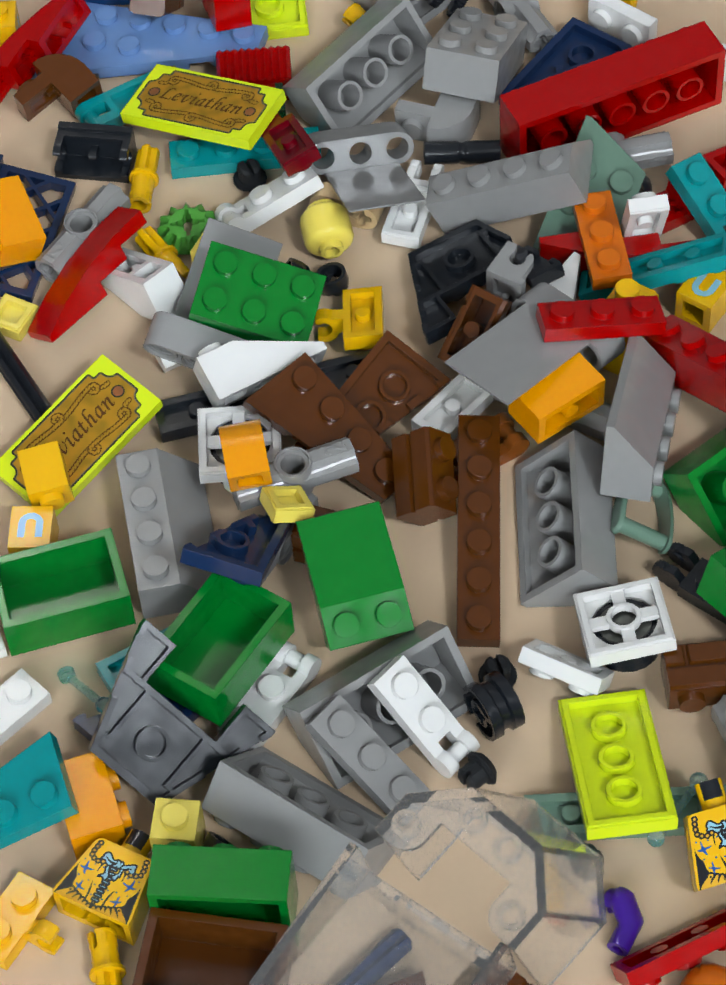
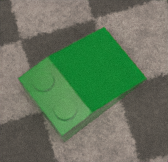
M379 501L295 522L325 644L330 651L415 630L405 588Z

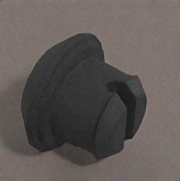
M247 159L246 163L244 161L239 162L237 171L233 176L234 185L238 189L251 192L257 186L265 184L267 180L266 172L255 159Z
M501 654L496 655L494 659L491 656L488 657L480 667L478 673L479 682H483L485 675L496 670L513 687L517 680V672L510 660Z
M470 752L468 753V763L458 771V778L463 785H467L468 790L477 791L485 783L494 785L497 779V771L493 763L484 754Z

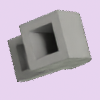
M440 93L436 105L431 106L399 99L394 110L395 122L401 124L413 140L424 142L458 141L461 143L470 141L480 120V100Z

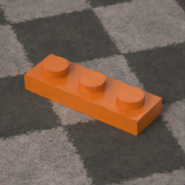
M610 190L588 193L587 203L574 205L572 209L592 289L594 291L614 288L619 280L624 278L633 279L612 194Z

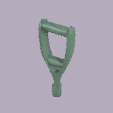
M664 481L662 486H654L652 492L658 516L659 531L627 518L626 508L628 499L616 497L611 517L610 530L612 533L617 534L619 532L657 549L659 554H666L673 542L674 513L672 499Z

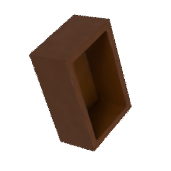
M151 907L132 985H285L292 954L289 926Z

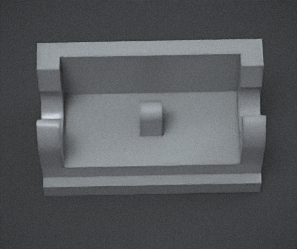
M507 241L486 269V289L514 302L526 293V277L534 266V256L529 254L524 263L519 265L513 264L518 244Z

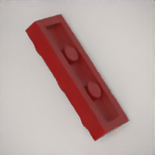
M657 295L537 303L536 319L544 343L665 335L667 325Z
M726 908L611 963L610 966L616 981L622 985H658L662 981V976L674 970L684 971L694 968L702 962L703 956L715 950L725 951Z

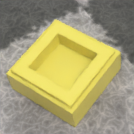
M5 293L0 299V332L2 335L21 342L27 334L39 306Z
M300 485L265 486L261 489L259 500L273 523H295L296 521L314 517L316 509Z

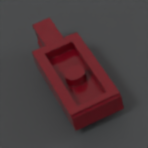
M292 112L283 118L277 113L261 135L265 144L288 177L297 172L305 171L312 163L322 158L316 145Z

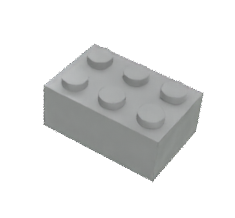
M475 7L457 8L426 46L422 89L495 103L523 64L528 22L517 20L516 16L506 13L495 16L482 13L480 9Z

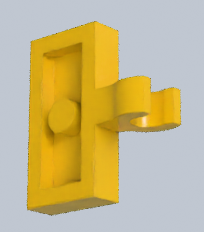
M382 286L342 290L343 309L332 310L322 308L317 310L315 324L329 325L318 327V341H332L343 332L345 351L369 350L375 346L384 334Z
M21 871L16 874L0 896V967L6 971L27 942L34 944L48 954L55 955L65 941L64 938L57 935L60 928L54 923L45 920V917L56 904L52 892L54 888Z

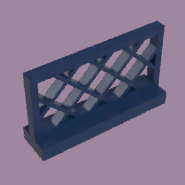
M0 154V178L19 175L21 182H24L27 187L25 191L28 197H34L40 206L34 209L37 217L40 218L46 215L52 224L51 227L43 229L47 237L42 250L43 253L60 232L76 190V182L3 164V155ZM55 190L64 194L61 199L47 203L41 193ZM35 260L0 270L1 297L7 293L30 303L33 302L43 276L36 269ZM24 273L29 280L27 289L11 286L7 279Z

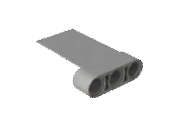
M382 122L317 131L308 134L317 149L328 148L326 156L312 163L310 167L318 175L326 176L348 212L426 201L400 165L406 162L414 151L413 139L401 124L397 122ZM402 137L401 143L397 148L387 149V144L391 139ZM359 142L365 143L364 149L359 154H349L354 144Z
M209 217L175 313L158 311L154 314L143 348L154 356L193 369L196 357H199V351L215 342H219L222 346L232 340L248 341L188 319L211 241L276 261L283 246L282 243Z
M541 282L512 303V313L444 363L508 406L579 352L597 371L601 370L624 352L625 340L624 337L544 343L536 319L537 303L575 300L552 285Z

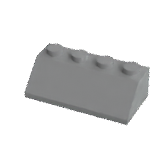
M379 0L288 81L282 89L300 117L312 127L318 126L319 131L371 124L423 77L426 46L433 38L410 0Z
M591 139L572 142L430 176L425 206L444 234H448L475 219L490 225L587 203L594 144Z
M642 336L629 337L606 424L600 495L650 502L654 486H662L665 461L667 462L671 437H673L676 413L678 414L681 389L674 388L676 372Z
M576 430L569 432L515 466L521 605L527 608L575 606L573 594L618 585L615 534L610 530L613 510L612 496L600 495L604 447Z
M157 448L115 455L143 617L147 619L180 613L212 574V572L180 563L182 549L185 544L192 543L199 547L207 543L210 533L214 532L205 484H200L199 464Z
M427 620L415 627V630L406 632L282 706L300 743L335 789L342 788L354 779L304 726L334 696L340 694L396 754L413 745V741L367 686L396 656L404 655L455 718L468 711L463 697L468 691L464 692L463 688L474 682L447 625Z
M263 746L220 760L202 803V809L214 815V820L218 824L229 829H237L247 835L254 846L260 848L272 845L283 850H292L296 871L311 874L324 882V887L328 891L339 896L350 897L367 889L403 843L408 833Z

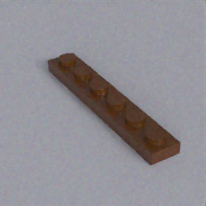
M459 415L456 644L458 647L499 648L500 416Z

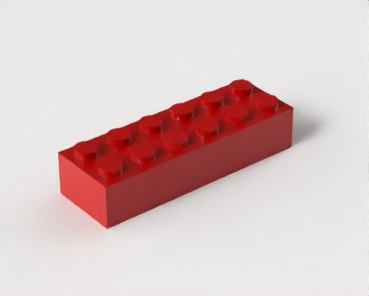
M705 21L499 95L501 150L506 158L576 142L586 115L592 117L607 133L618 132L626 139L718 105L722 102L726 49Z

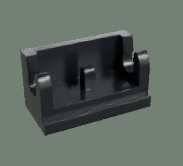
M59 121L58 132L53 146V156H58L54 169L56 177L129 183V174L133 170L137 155L133 127Z

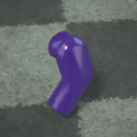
M619 886L618 888L608 889L602 898L603 907H606L609 913H614L617 920V925L607 943V947L619 956H627L643 926L644 919L634 893L625 887Z

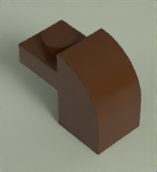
M51 54L33 62L37 77L25 81L13 96L19 112L29 122L56 99L76 119L75 110L77 106L86 100L102 94L103 91L99 79L83 62L70 55Z

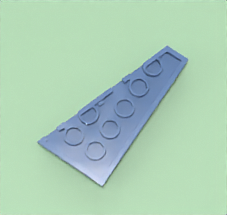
M86 2L91 13L62 54L77 58L97 77L109 78L146 74L152 71L156 64L175 65L176 68L187 70L190 69V64L210 62L216 67V52L218 50L224 52L227 49L231 52L233 49L239 51L241 48L244 50L248 48L253 50L255 47L261 49L263 46L265 47L269 35L267 26L252 24V26L216 32L210 18L172 13L162 17L133 14L127 7ZM36 72L31 79H35L37 77Z

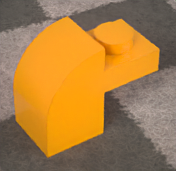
M260 419L218 427L231 492L273 484Z

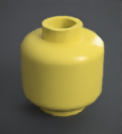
M331 199L314 201L300 217V228L304 245L308 252L325 259L337 258L353 242L354 233L348 211L345 206Z

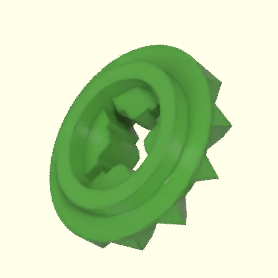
M185 203L184 207L179 210L171 207L169 215L160 216V226L157 228V231L168 245L176 247L178 254L190 255L191 249L204 232L208 218L215 219V214L213 211H206L202 204L191 208ZM186 222L192 223V230L189 236L184 231V224Z

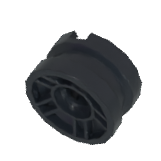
M494 670L485 675L481 683L474 681L463 688L464 692L468 691V693L463 695L470 715L475 714L479 721L476 723V726L488 740L495 741L505 734L507 728L515 730L525 724V714L520 700L511 684L499 671Z

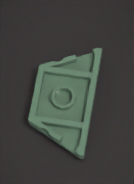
M586 115L576 142L591 139L594 144L588 193L610 190L620 225L627 199H632L634 195L639 194L646 173L592 117ZM572 206L547 211L533 248L539 251V237L578 232Z

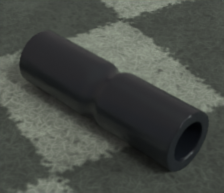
M474 140L462 143L458 141L424 142V165L435 163L458 164L460 162L468 164L487 163L500 160V140Z

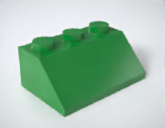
M726 428L665 470L663 477L679 509L719 546L724 547L726 546Z

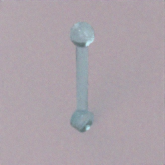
M65 666L57 672L61 683L72 684L95 703V708L99 713L103 712L108 697H100L76 677L74 668L71 666Z
M696 772L691 775L690 787L675 805L677 816L681 814L696 794L694 785L708 781L704 773ZM667 831L648 833V843L652 847L662 846L665 842Z

